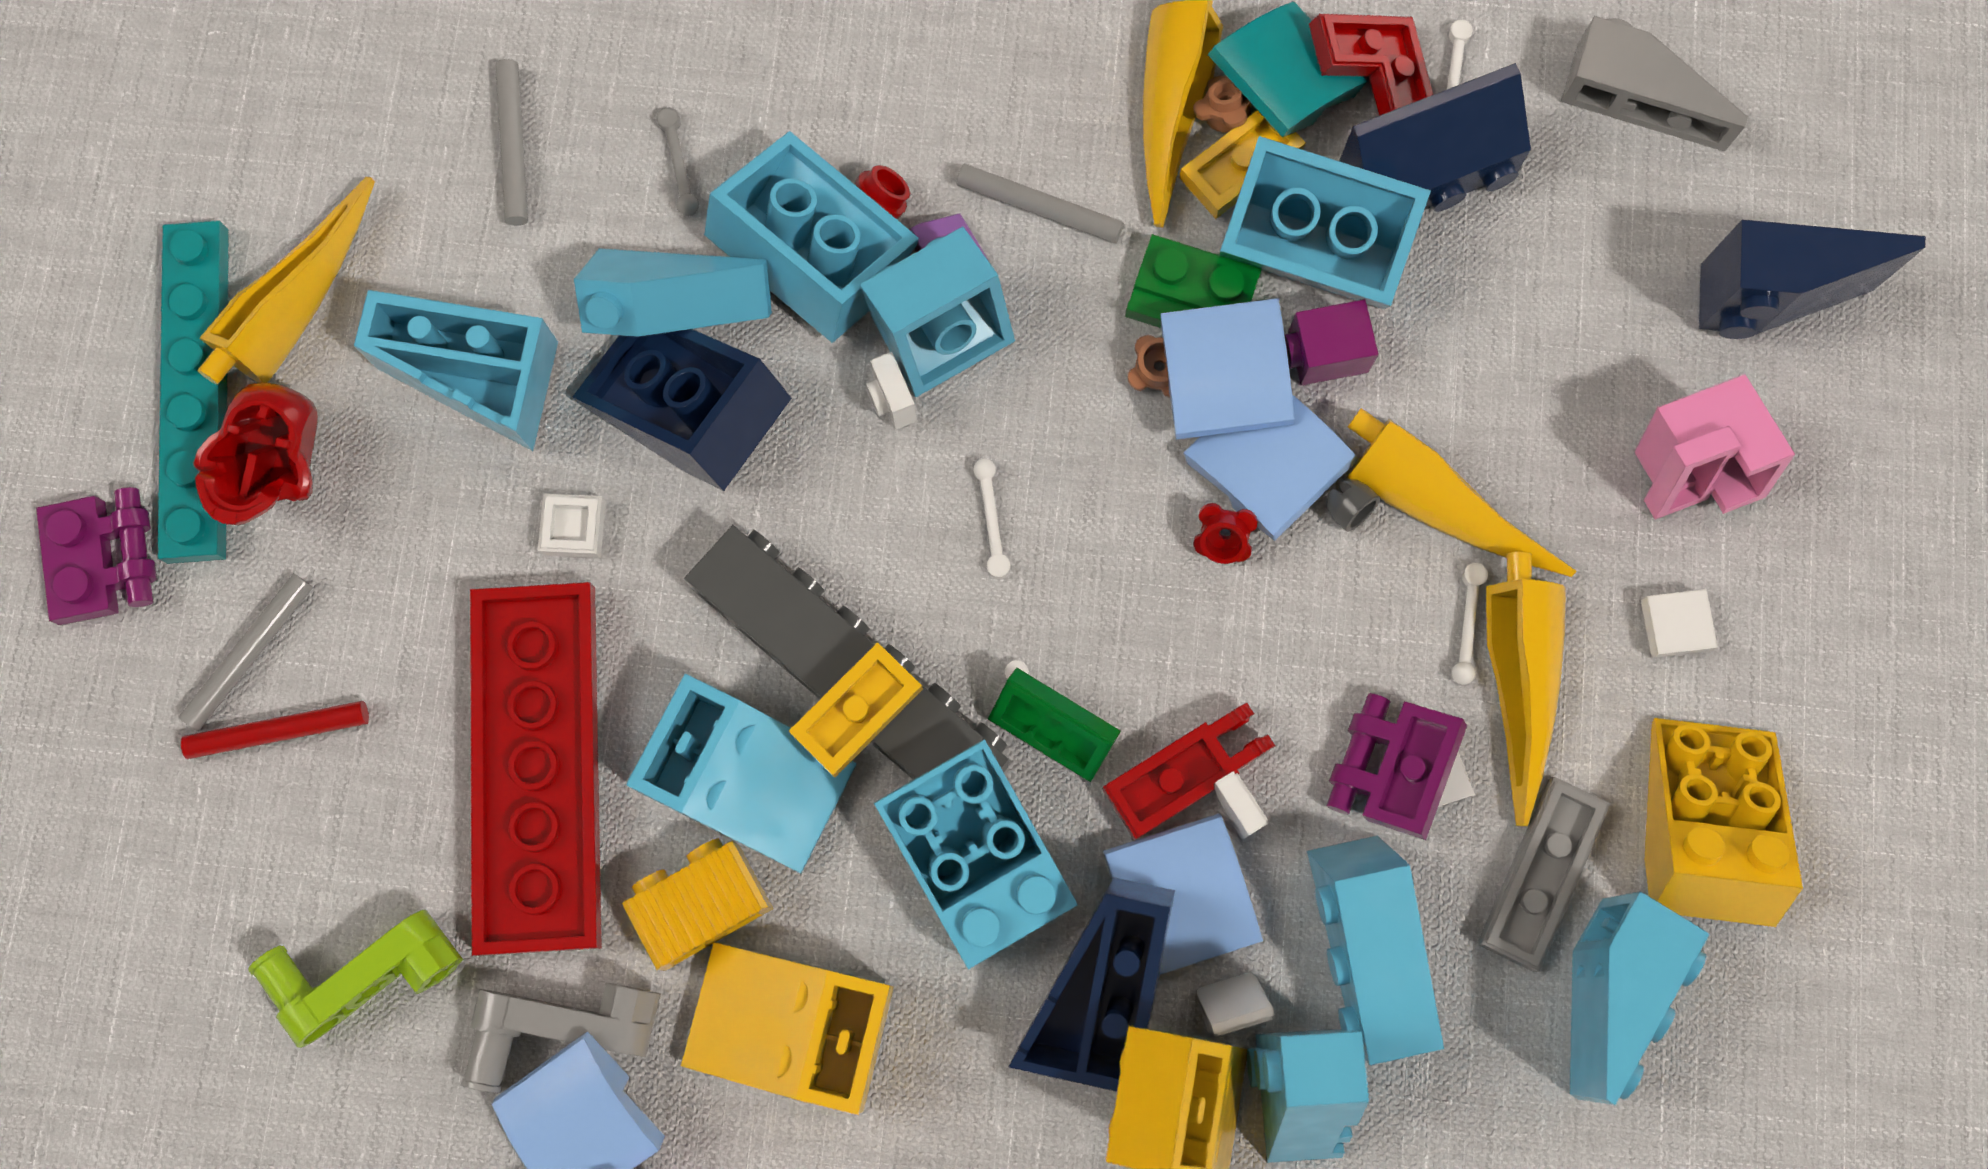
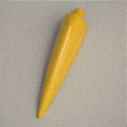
M1213 0L1174 1L1159 5L1151 13L1143 87V145L1147 186L1154 226L1164 228L1182 155L1196 118L1193 106L1196 101L1203 99L1208 90L1207 83L1214 77L1216 63L1208 54L1221 41L1223 24L1212 7Z
M366 176L300 244L267 273L232 298L200 337L203 342L213 349V352L197 370L203 377L218 385L234 366L257 383L269 382L317 312L338 274L360 226L375 184L373 178Z
M1360 408L1347 426L1370 443L1347 478L1359 480L1368 485L1387 504L1438 531L1493 554L1507 558L1508 553L1528 552L1532 554V567L1572 577L1577 572L1505 520L1435 450L1392 420L1388 419L1384 424Z
M1528 552L1508 553L1507 582L1486 586L1487 647L1496 679L1506 737L1516 826H1528L1542 782L1555 723L1565 638V587L1554 582L1533 580L1532 554Z

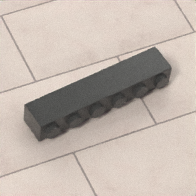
M732 524L684 577L685 581L697 595L818 699H821L874 646L865 637L870 628L844 605L836 613L819 597L825 590L804 570L798 567L791 574L776 562L775 559L780 552L763 535L753 529L746 536ZM890 644L884 648L909 673L915 669V666ZM933 683L928 690L922 686L923 690L870 742L913 780L983 739L986 740L1002 771L1005 772L1009 767V759L1002 754L1008 745L982 722H979L973 729L955 713L961 708V705L936 683Z

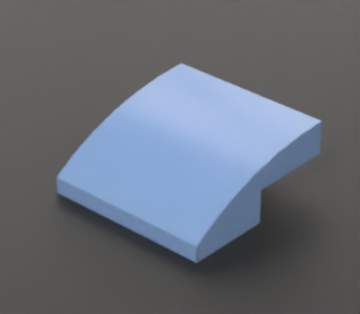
M1279 298L1161 313V330L1176 440L1294 425L1295 417Z
M1293 395L1294 425L1201 436L1183 452L1190 467L1229 496L1234 510L1237 512L1242 509L1252 511L1258 519L1257 528L1274 541L1357 462L1354 452L1318 416Z
M1220 813L1103 851L1111 880L1114 877L1175 890L1159 975L1263 941L1239 862Z
M588 1031L496 1096L492 1102L504 1132L527 1169H633L658 1152L665 1137L623 1091L629 1076Z

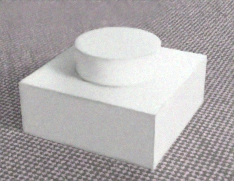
M889 352L870 360L874 380L866 383V388L878 416L889 413L896 430L917 422L915 403L893 353Z

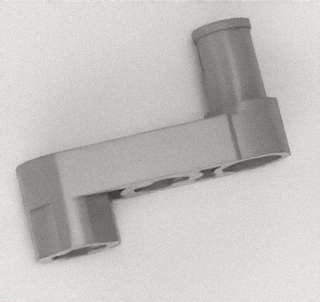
M606 983L598 1013L480 989L470 1026L476 1029L461 1086L479 1091L501 1093L503 1088L501 1085L513 1037H520L521 1033L572 1043L588 1031L604 1050L646 1057L660 993Z

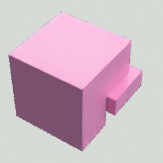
M1746 374L1657 407L1635 450L1637 458L1653 483L1644 502L1655 520L1708 500L1711 494L1723 514L1766 498L1795 456L1794 451Z

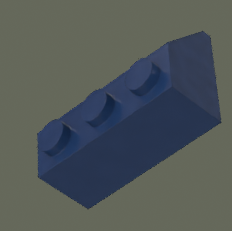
M1516 63L1352 126L1339 161L1431 190L1424 210L1433 207L1435 212L1444 211L1457 205L1466 197L1467 193L1484 186L1487 191H1494L1508 185L1518 177V171L1531 151L1521 73Z

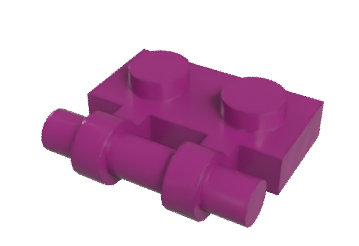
M126 487L115 490L116 511L112 512L110 516H107L106 502L96 496L36 508L50 622L61 626L119 614L116 591L126 589L127 603L130 607H144L154 603L151 583L157 580L156 566L154 560L148 559L145 533L151 529L148 510L143 509L141 506L140 490L138 488ZM120 538L122 562L113 567L110 540Z
M1368 693L1361 713H1354L1349 725L1348 732L1352 734V738L1342 764H1335L1329 782L1334 786L1326 807L1349 815L1356 795L1364 794L1369 796L1363 812V817L1367 821L1426 840L1464 737L1467 724L1462 718L1405 701L1397 723L1385 721V717L1391 701L1383 696ZM1375 744H1385L1388 747L1378 774L1366 772Z

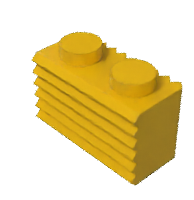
M719 838L708 841L686 855L690 865L668 876L665 869L658 870L642 878L631 887L635 896L625 900L622 905L656 970L666 971L712 945L713 942L719 941L774 909L743 850L734 841L722 845Z

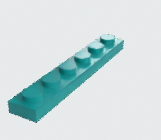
M221 221L166 224L162 227L158 559L167 564L226 560L227 524H222L212 519L202 507L195 482V477L199 471L193 464L197 450L209 436L221 429L227 412L228 373L218 385H215L197 371L213 352V349L203 342L200 337L228 304L229 229Z

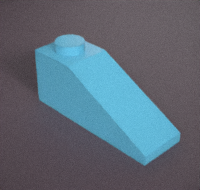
M599 248L574 278L582 333L639 337L769 318L772 313L767 259Z

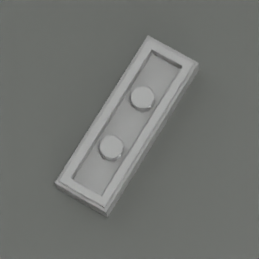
M1556 777L1548 780L1477 945L1532 972L1540 971L1611 803Z

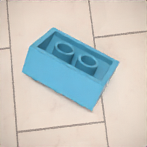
M791 131L787 132L710 193L704 233L709 240L729 257L767 259L770 291L831 343L869 312L860 284L873 277L882 268L895 265L909 257L919 241V237Z
M1259 136L1220 250V255L1356 301L1365 299L1366 304L1385 310L1391 306L1431 190Z

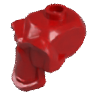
M265 382L249 384L235 395L227 409L221 429L209 436L199 447L193 463L194 467L199 471L195 477V482L202 507L212 519L222 524L239 526L268 512L277 501L285 499L293 502L297 500L302 501L307 500L311 496L313 480L310 463L318 420L317 409L313 401L302 393L286 386Z

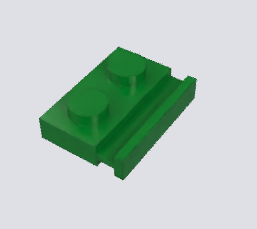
M1152 234L1126 308L1125 317L1161 328V313L1251 302L1262 269Z

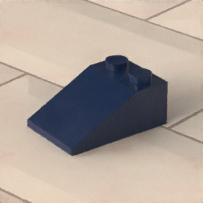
M1742 219L1701 263L1699 329L1719 331L1720 336L1729 339L1750 338L1756 334L1872 292L1926 247V236Z
M693 329L639 337L619 335L572 396L577 403L682 471L722 491H725L792 399L760 358Z

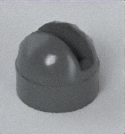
M1355 479L1341 481L1339 486L1342 493L1332 489L1327 498L1328 511L1333 519L1347 532L1361 525L1380 502V497L1368 485Z

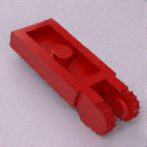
M1244 703L1210 725L1207 722L1203 723L1102 787L1103 792L1134 841L1215 791V782L1232 771L1235 774H1240L1238 770L1276 746L1270 736L1266 735L1255 738L1246 744L1243 750L1230 758L1217 738L1229 731H1235L1249 722L1254 712L1248 703Z

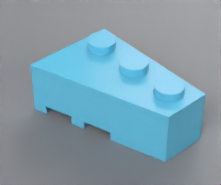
M373 290L367 291L354 346L376 369L531 451L534 450L558 346L557 339L543 318Z
M1378 835L1308 850L1307 855L1316 887L1317 907L1321 920L1325 925L1330 948H1327L1329 969L1335 985L1341 988L1345 1004L1344 1008L1338 1009L1341 1030L1362 1031L1365 1060L1369 1065L1444 1049L1410 864Z
M1326 1029L1255 1034L1257 1048H1247V1069L1250 1086L1258 1087L1261 1091L1267 1163L1342 1158L1345 1153L1343 1142L1351 1141V1126L1359 1124L1369 1103L1362 1031Z

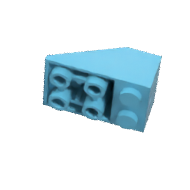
M684 674L626 785L640 794L802 874L857 763L851 761L834 778L789 733L790 727L694 677Z
M985 739L874 802L968 970L1078 905Z
M1641 891L1602 898L1573 949L1570 1095L1578 1100L1616 1105L1619 1098L1625 1100L1634 1092L1644 1073V1066L1639 1064L1643 1054L1651 1041L1656 1043L1666 1034L1675 1017V1009L1671 1008L1670 1005L1682 985L1685 987L1689 986L1699 975L1706 961V954L1701 949L1710 934Z

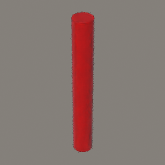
M358 701L185 735L181 738V750L183 756L188 760L365 725L369 723V712L366 703Z

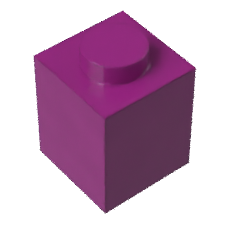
M1365 299L1296 312L1288 334H1284L1289 369L1297 368L1301 386L1369 373L1379 355Z

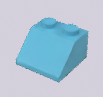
M963 226L944 237L932 240L925 248L895 265L882 268L873 277L860 284L871 317L889 351L893 353L898 367L915 397L920 396L1015 342L999 276Z

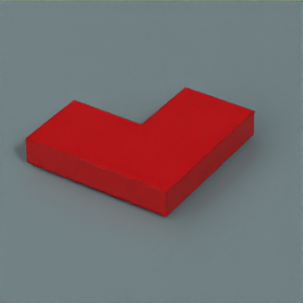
M1318 14L1309 23L1322 76H1369L1379 116L1433 95L1413 17Z

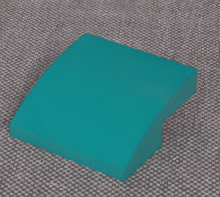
M1294 1L1273 9L1244 25L1216 44L1208 54L1282 137L1313 125L1325 109L1354 98L1368 82L1364 76H1322L1309 23L1312 20Z

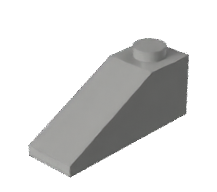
M1597 16L1593 17L1578 43L1561 98V102L1724 152L1745 128L1748 119L1747 115L1653 34L1634 28L1630 23L1616 18L1604 19Z

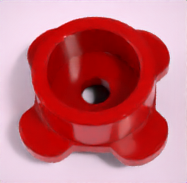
M1216 503L1204 505L1199 511V520L1202 522L1201 533L1196 535L1193 541L1196 552L1220 564L1247 560L1252 552V547L1248 543L1250 533L1257 528L1258 524L1256 515L1248 509L1234 512L1224 510ZM1227 529L1231 534L1224 536L1220 534V531Z

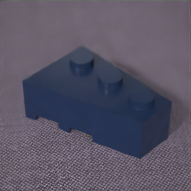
M1113 877L1018 1045L1008 1066L1009 1068L1117 1092L1121 1073L1120 1058L1125 1048L1128 1026L1148 1030L1150 1027L1175 890Z

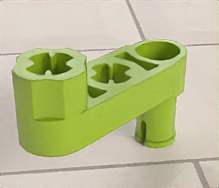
M425 909L402 920L317 987H311L287 954V949L281 945L272 948L257 958L249 966L248 971L251 975L255 976L278 1008L279 1012L276 1018L295 1045L298 1048H302L313 1043L340 1024L400 975H403L416 994H420L448 977L456 970L457 966L463 961V958Z

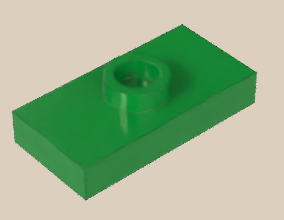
M1017 667L1008 678L988 717V720L1090 783L1121 730Z

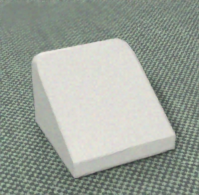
M1253 973L1241 974L1202 986L1196 990V997L1207 1032L1212 1034V1036L1224 1035L1272 1020V1016H1275L1269 999Z

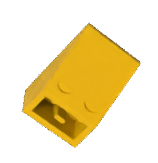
M1660 718L1653 719L1651 725L1644 856L1649 897L1680 916L1770 927L1778 925L1802 891L1803 885L1776 732Z
M713 942L681 1067L795 1100L859 1115L865 1108L894 986Z
M1128 1026L1125 1048L1120 1058L1121 1073L1114 1114L1109 1123V1143L1105 1162L1132 1169H1230L1247 1061V1049Z

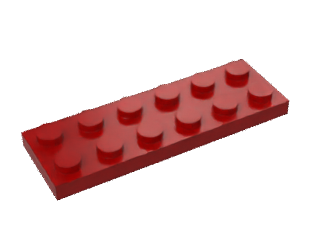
M591 582L470 589L472 956L602 949L595 586Z

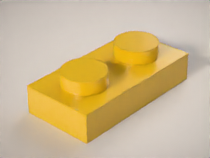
M1257 110L1247 118L1243 125L1233 128L1182 167L1179 178L1210 214L1217 219L1236 204L1258 137L1261 136L1304 150L1306 142L1297 132L1282 137Z
M877 642L789 730V733L835 778L923 690V687Z

